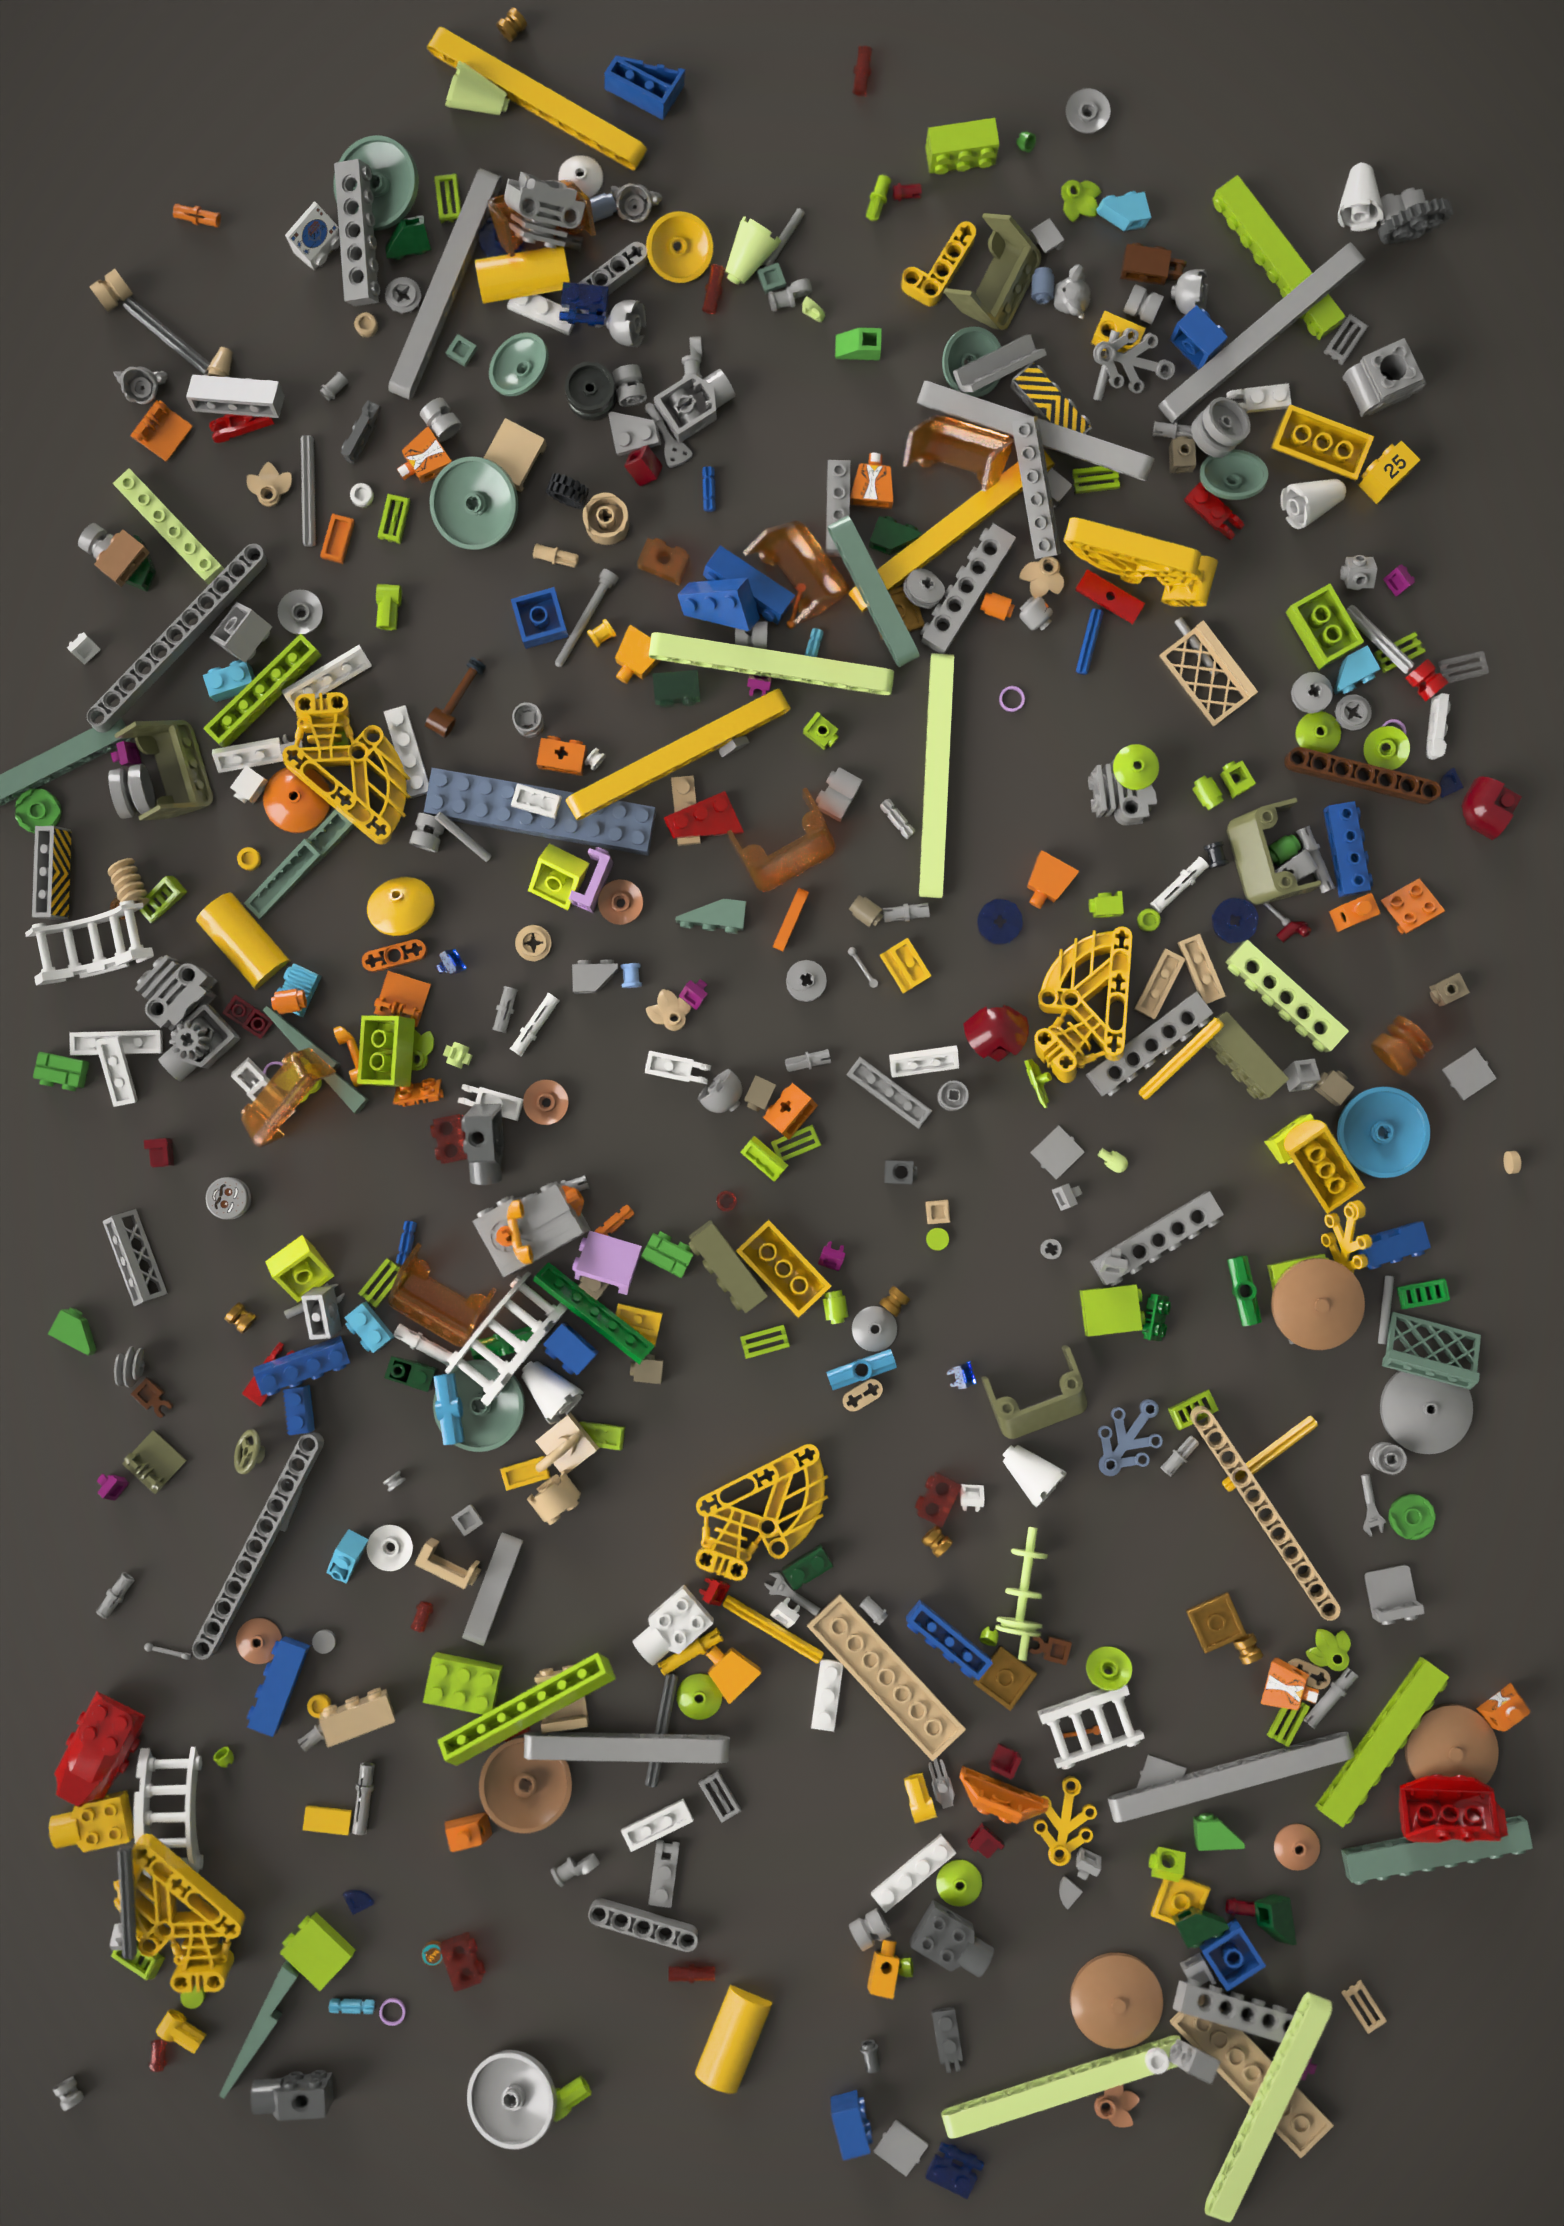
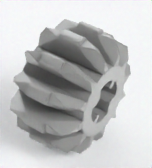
M186 1021L185 1027L182 1024L177 1025L179 1032H171L173 1036H176L175 1039L169 1041L170 1044L176 1045L172 1051L174 1053L180 1052L179 1057L182 1059L187 1056L189 1060H194L195 1054L198 1057L203 1056L200 1049H209L207 1045H204V1042L210 1041V1037L203 1036L206 1034L207 1029H200V1023L198 1022L192 1025L191 1021ZM187 1037H191L194 1040L192 1044L186 1041Z

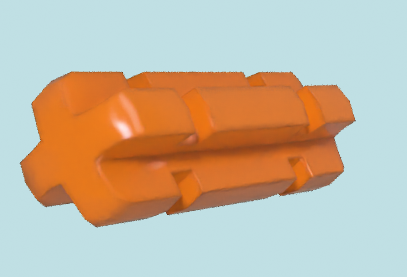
M625 1205L620 1209V1213L616 1212L603 1223V1227H598L594 1232L609 1236V1233L615 1232L625 1223V1219L629 1220L635 1213L630 1206Z

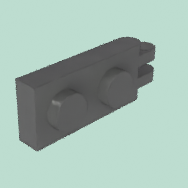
M953 2006L932 2010L940 2064H945L946 2073H951L950 2063H954L955 2071L958 2072L960 2071L959 2062L963 2061L955 2008Z

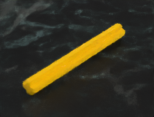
M1214 1018L1139 1090V1095L1145 1100L1150 1098L1224 1027L1222 1021Z
M1308 1416L1248 1461L1246 1466L1252 1475L1318 1426L1317 1421L1312 1416ZM1239 1470L1235 1473V1479L1237 1480L1245 1476L1244 1470ZM1229 1477L1222 1481L1227 1491L1231 1492L1236 1488Z
M728 1595L723 1601L724 1608L813 1662L819 1663L823 1658V1651L732 1596Z

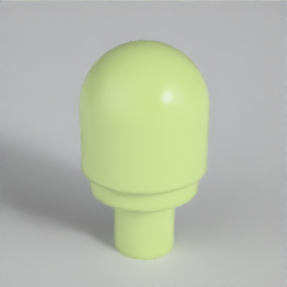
M1103 1148L1099 1151L1098 1156L1105 1160L1104 1164L1109 1169L1117 1173H1122L1127 1169L1128 1160L1117 1151L1108 1152Z

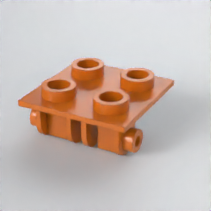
M156 400L130 436L167 462L193 426L167 408L165 403Z
M1420 878L1381 900V903L1399 924L1397 929L1401 934H1407L1445 912V909Z
M388 971L380 996L375 1000L374 1006L376 1009L374 1014L415 1019V1027H418L431 984Z
M428 1078L424 1079L421 1083L413 1084L411 1082V1087H396L393 1105L398 1104L406 1107L415 1105V1101L418 1105L420 1100L426 1103V1099H428V1103L440 1101V1098H444L443 1090L440 1089L441 1079Z

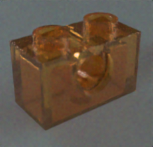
M647 538L637 564L638 569L680 586L689 565L690 557L687 551L680 547L673 549L666 546V542L661 539L654 538L652 540ZM668 556L670 561L667 564H662L659 562V558Z

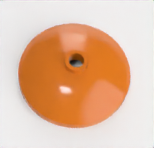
M287 767L276 772L270 778L264 790L263 804L267 816L277 827L287 832L304 833L313 830L325 820L330 811L331 805L287 769ZM313 769L305 771L304 774L323 791L330 792L327 782L317 771ZM293 793L298 794L296 800H291V795Z

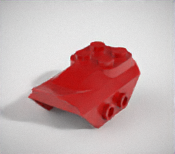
M96 1691L87 1711H83L76 1722L79 1725L76 1732H72L66 1741L68 1748L54 1773L57 1778L56 1795L77 1807H82L94 1799H104L119 1774H123L129 1766L130 1761L127 1759L131 1752L134 1753L141 1742L138 1737L142 1731L146 1716Z
M1433 1774L1400 1785L1399 1813L1401 1830L1404 1837L1409 1841L1441 1843L1451 1839L1463 1842H1473L1474 1840L1501 1841L1502 1837L1508 1836L1505 1810L1496 1802L1494 1789L1474 1777H1466L1464 1775L1447 1777Z

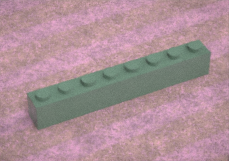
M1521 1815L1506 1818L1508 1836L1502 1837L1501 1841L1474 1840L1473 1842H1463L1451 1839L1441 1843L1413 1842L1403 1837L1341 1849L1346 1877L1351 1883L1365 1884L1370 1879L1387 1880L1391 1878V1875L1396 1874L1408 1876L1417 1870L1429 1872L1439 1866L1455 1867L1458 1863L1465 1861L1477 1863L1481 1861V1858L1486 1857L1498 1859L1507 1853L1515 1855L1524 1854L1526 1850L1533 1849L1528 1821Z

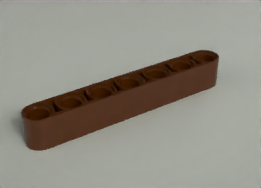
M1303 747L1294 748L1284 759L1287 769L1293 772L1420 804H1429L1441 794L1440 785L1433 780ZM1293 754L1301 758V764L1293 762ZM1314 760L1322 762V770L1314 766ZM1337 765H1340L1344 768V775H1340L1337 773ZM1358 771H1363L1366 774V781L1358 777ZM1381 776L1388 779V786H1383L1380 783ZM1402 782L1410 785V792L1403 790ZM1425 787L1432 791V797H1427L1424 794Z

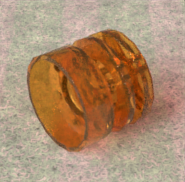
M1397 1016L1393 1020V1024L1387 1026V1031L1390 1035L1381 1033L1371 1043L1374 1053L1388 1067L1402 1076H1407L1417 1066V1061L1413 1056L1424 1059L1426 1056L1425 1052L1428 1053L1434 1048L1428 1036L1417 1025L1402 1016Z

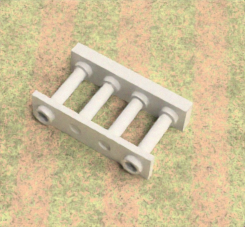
M1127 1685L1115 1691L1099 1689L1037 1711L1042 1724L1047 1723L1051 1727L1060 1757L1054 1759L1057 1768L1068 1769L1075 1766V1762L1124 1745L1128 1747L1135 1746L1140 1743V1740L1145 1739L1140 1729L1134 1731L1124 1703L1125 1696L1129 1695ZM1109 1701L1115 1703L1125 1731L1124 1735L1115 1738L1111 1736L1102 1709L1103 1703ZM1089 1708L1094 1711L1104 1741L1092 1746L1080 1716L1082 1714L1081 1711ZM1066 1716L1072 1718L1082 1747L1081 1750L1072 1753L1068 1752L1059 1725L1060 1718Z

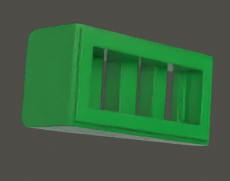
M1445 1278L1397 1287L1402 1310L1450 1301ZM1435 1285L1438 1286L1440 1297H1437ZM1425 1287H1429L1431 1299L1427 1298ZM1417 1288H1419L1421 1301H1418L1417 1298ZM1406 1290H1410L1412 1303L1408 1302Z

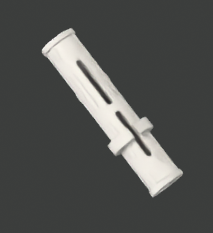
M1199 856L1186 870L1183 869L1180 872V876L1150 903L1153 909L1160 914L1180 893L1196 882L1195 879L1209 867L1208 863Z
M547 993V996L525 1028H521V1034L512 1047H510L512 1051L522 1057L531 1041H535L537 1038L536 1034L560 1000Z
M402 1324L398 1325L393 1337L410 1345V1348L413 1350L417 1349L446 1366L450 1365L447 1360L453 1354L452 1352L423 1337L422 1333H416Z

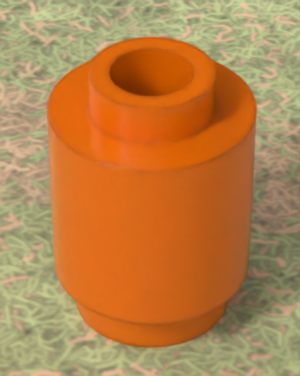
M986 592L980 610L985 611L984 614L1004 621L1006 617H1011L1015 605L1011 604L1012 599L994 592L992 594Z
M296 988L275 992V997H271L273 1010H277L278 1014L301 1011L302 1008H307L304 990Z

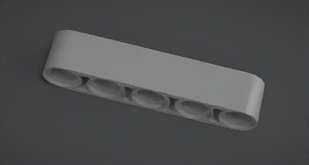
M503 1532L501 1533L464 1630L463 1639L482 1646L485 1645L524 1540Z
M604 1898L595 1899L590 1906L588 1917L591 1923L596 1926L684 1952L693 1951L698 1944V1930L691 1924ZM602 1908L606 1914L598 1916L594 1913V1909ZM623 1914L628 1920L622 1923L617 1921L616 1916ZM646 1921L650 1927L642 1929L638 1926V1923ZM667 1927L672 1933L666 1936L661 1934L660 1929ZM691 1934L694 1940L686 1942L682 1939V1936Z

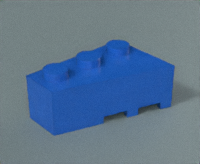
M615 55L605 71L604 89L663 120L684 87L685 69L678 68L677 71L664 68V65L661 64L652 66L643 64L641 60Z
M748 577L688 582L678 594L684 616L745 631H750L760 619Z
M1416 1221L1369 1235L1372 1240L1371 1247L1363 1250L1359 1249L1355 1252L1356 1255L1364 1254L1367 1257L1368 1265L1366 1267H1368V1270L1381 1267V1264L1387 1262L1391 1264L1402 1261L1403 1257L1408 1255L1412 1257L1425 1254L1424 1250L1431 1248L1423 1221Z

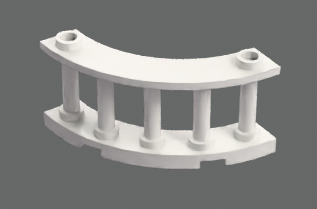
M133 900L121 902L120 906L110 911L88 918L46 926V923L32 925V928L25 934L26 937H37L43 965L41 973L34 977L36 986L64 982L66 978H71L78 974L80 979L129 967V962L135 959L136 963H140L153 957L152 947L144 948L140 944L134 912L143 908V903L134 904ZM123 916L126 918L131 942L129 951L125 950L119 918ZM110 921L116 953L115 957L106 959L103 956L97 924ZM88 927L94 954L93 963L82 965L78 961L72 930ZM63 932L70 965L66 969L55 970V967H52L46 934Z
M529 1271L522 1278L518 1275L510 1284L512 1289L484 1320L460 1352L455 1351L447 1360L450 1363L445 1370L447 1374L457 1366L484 1388L483 1391L486 1394L481 1401L487 1406L500 1393L514 1375L516 1369L536 1348L539 1341L546 1336L568 1309L562 1303L558 1306L555 1304L551 1305L526 1285L525 1282L531 1275ZM518 1291L522 1292L546 1312L547 1319L544 1322L537 1321L513 1302L511 1298ZM504 1306L532 1328L531 1331L534 1334L527 1342L524 1340L520 1341L494 1320ZM487 1327L491 1328L515 1348L514 1351L517 1354L510 1363L507 1360L504 1362L477 1340ZM471 1347L499 1369L500 1376L495 1382L493 1380L489 1381L462 1359Z
M191 1747L189 1759L156 1760L152 1756L150 1748H140L136 1778H140V1790L135 1792L134 1795L135 1844L141 1835L150 1834V1825L152 1823L185 1822L186 1838H160L158 1840L168 1848H187L188 1858L181 1859L199 1873V1869L203 1868V1855H200L196 1832V1785L198 1770L202 1768V1757L198 1756L196 1747ZM188 1768L186 1785L153 1786L151 1783L152 1772L155 1769ZM186 1794L185 1812L152 1813V1811H149L152 1795ZM143 1870V1873L149 1879H152V1876L148 1872Z

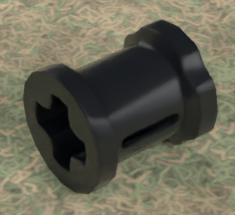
M1223 841L1204 846V850L1207 851L1211 863L1209 865L1210 869L1229 864V860L1225 858L1223 851Z

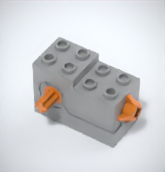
M555 1181L540 1188L542 1191L540 1194L536 1192L524 1198H514L512 1195L496 1203L498 1207L494 1208L493 1206L477 1213L478 1218L473 1220V1223L503 1278L530 1265L523 1264L513 1251L507 1220V1213L511 1202L521 1199L525 1215L524 1218L517 1219L522 1246H531L534 1263L591 1230L582 1214L584 1199L578 1189L566 1186L565 1183L558 1184Z

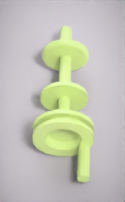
M1028 1527L1025 1550L1011 1549L1013 1554L1024 1556L1020 1589L1006 1588L1005 1593L1018 1596L1016 1617L999 1616L996 1620L1001 1622V1624L995 1626L997 1630L1021 1635L1018 1659L1027 1661L1030 1636L1040 1637L1041 1632L1037 1631V1629L1042 1628L1040 1623L1024 1620L1027 1599H1042L1040 1593L1029 1591L1033 1558L1047 1559L1048 1557L1047 1554L1034 1551L1038 1528Z

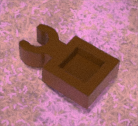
M146 1377L131 1393L146 1410L153 1406L155 1414L160 1418L165 1416L161 1411L162 1405L167 1406L169 1409L174 1407L169 1400L161 1398L165 1392L149 1377Z
M1032 1636V1640L1038 1641L1039 1646L1037 1648L1029 1647L1031 1653L1040 1654L1044 1652V1660L1063 1665L1067 1664L1072 1645L1071 1641L1048 1636V1640L1045 1642L1041 1637Z

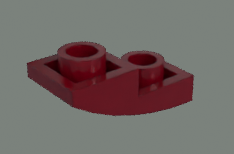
M236 994L222 1012L260 1039H262L273 1023L267 1015Z

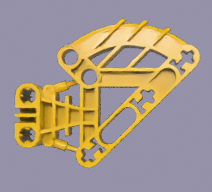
M1070 518L1064 543L1082 560L1104 571L1121 575L1123 581L1131 584H1139L1143 577H1156L1162 585H1165L1161 599L1164 604L1170 606L1207 605L1218 564L1217 559L1201 556L1200 551L1081 518Z
M331 692L327 693V698H323L322 693H319V699H315V693L299 695L294 704L298 719L295 734L296 741L294 745L287 746L282 754L284 765L377 844H386L391 839V834L399 823L400 818L406 816L403 812L406 798L409 799L411 797L407 793L406 780L409 781L410 777L404 772L402 762L396 750L384 736L381 728L376 725L366 727L354 740V733L349 721L348 699L344 694ZM344 730L346 737L350 739L351 745L334 746L335 743L342 741V735L336 733ZM304 732L312 733V735L307 736L308 743L316 744L317 747L299 748ZM370 734H377L380 738L377 742H370L367 737ZM356 750H361L365 753L364 757L360 759L354 758L352 754ZM297 755L299 763L294 759L290 761L289 756L294 757ZM373 756L376 757L382 769L371 761ZM351 766L353 793L323 767ZM367 767L387 783L386 796L368 781ZM315 769L335 786L334 790L331 792L323 791L304 774L305 771ZM369 791L384 803L379 815L370 808ZM339 792L340 797L344 801L350 799V805L345 804L342 806V800L338 797ZM376 828L380 831L385 829V835L380 834L378 836Z
M1122 926L1114 931L1097 934L1096 930H1093V935L1079 941L1078 938H1075L1074 944L1064 952L1063 949H1060L1058 958L1048 970L1038 995L1040 1009L1045 1013L1061 1015L1056 1018L1053 1025L1049 1026L1048 1029L1043 1028L1037 1031L1034 1037L1035 1051L1044 1064L1047 1062L1049 1069L1052 1067V1073L1063 1083H1070L1076 1078L1077 1067L1083 1068L1087 1063L1095 1061L1100 1056L1104 1055L1109 1061H1118L1123 1057L1132 948V932L1127 927ZM1120 937H1124V948H1119ZM1110 953V958L1093 971L1094 957ZM1091 959L1090 974L1074 987L1076 968ZM1072 974L1071 989L1063 988L1068 977ZM1117 980H1121L1120 992H1116ZM1108 985L1106 1021L1104 1023L1087 1005V1002ZM1050 996L1055 1001L1052 1004H1045L1042 1000ZM1069 998H1074L1077 1000V1003L1074 1006H1069L1065 1001ZM1120 1001L1124 1005L1123 1026L1115 1031L1108 1024L1109 1010L1112 1002ZM1066 1014L1071 1015L1078 1024L1073 1025L1069 1021L1066 1023L1067 1029L1063 1030L1061 1025L1064 1022V1017ZM1092 1038L1103 1051L1085 1056L1083 1049L1085 1048L1088 1052L1091 1050L1089 1041ZM1112 1039H1117L1116 1052H1111Z
M812 1444L802 1445L698 1499L696 1509L699 1515L704 1517L701 1540L702 1548L696 1554V1564L699 1568L739 1581L747 1575L746 1562L751 1559L761 1539L769 1554L774 1558L780 1559L785 1557L788 1552L793 1550L807 1537L816 1521L824 1516L820 1512L823 1501L828 1498L824 1494L825 1480L829 1477L828 1475L824 1476L819 1450L816 1446ZM806 1448L810 1451L814 1450L813 1459L805 1458L801 1460L803 1465L799 1467V1462L794 1454L798 1452L800 1457L805 1454ZM763 1470H773L772 1480L763 1479L760 1481L763 1485L758 1487L757 1481L752 1475L757 1473L759 1478L764 1475ZM803 1470L805 1486L787 1494L793 1474ZM746 1478L753 1480L754 1488L751 1492L728 1503L720 1499L722 1490ZM773 1485L763 1516L732 1506ZM805 1490L801 1508L779 1519L784 1501ZM716 1494L717 1500L722 1506L717 1508V1504H714L710 1507V1512L701 1510L702 1501L706 1500L709 1503L714 1500L712 1495ZM797 1515L793 1522L782 1532L778 1524ZM709 1516L727 1521L723 1529L719 1527L714 1529L720 1532L717 1538L710 1536ZM769 1520L774 1523V1530L771 1533L762 1531L761 1525L764 1521ZM742 1527L760 1533L747 1549L740 1546L741 1539L748 1541V1537L741 1535ZM777 1541L782 1542L785 1546L784 1551L780 1554H775L771 1549L773 1543ZM703 1553H707V1556L709 1554L712 1555L710 1563L705 1564V1561L701 1562ZM735 1563H738V1566L740 1564L743 1566L739 1574H736V1571L734 1573L731 1571Z
M152 1834L141 1835L132 1849L136 1939L139 1942V1952L147 1957L154 1956L170 1940L172 1943L171 1948L175 1955L174 1962L177 1964L170 1981L173 1990L180 1993L192 1992L195 1984L196 1992H200L203 1984L204 1992L221 1990L234 1963V1954L229 1950L231 1945L230 1939H234L240 1934L245 1922V1914ZM143 1870L153 1877V1881L143 1873ZM116 1880L114 1887L118 1892V1898L114 1900V1904L121 1912L119 1880ZM141 1892L144 1893L149 1899H151L154 1902V1904L151 1903L146 1897H144L141 1894ZM196 1893L200 1894V1895H201L203 1898H205L209 1903H211L216 1909L212 1908V1907H211L209 1904H207L202 1898H200ZM176 1897L192 1911L177 1912ZM220 1937L226 1938L223 1944H218ZM175 1938H185L182 1947H180L179 1942Z

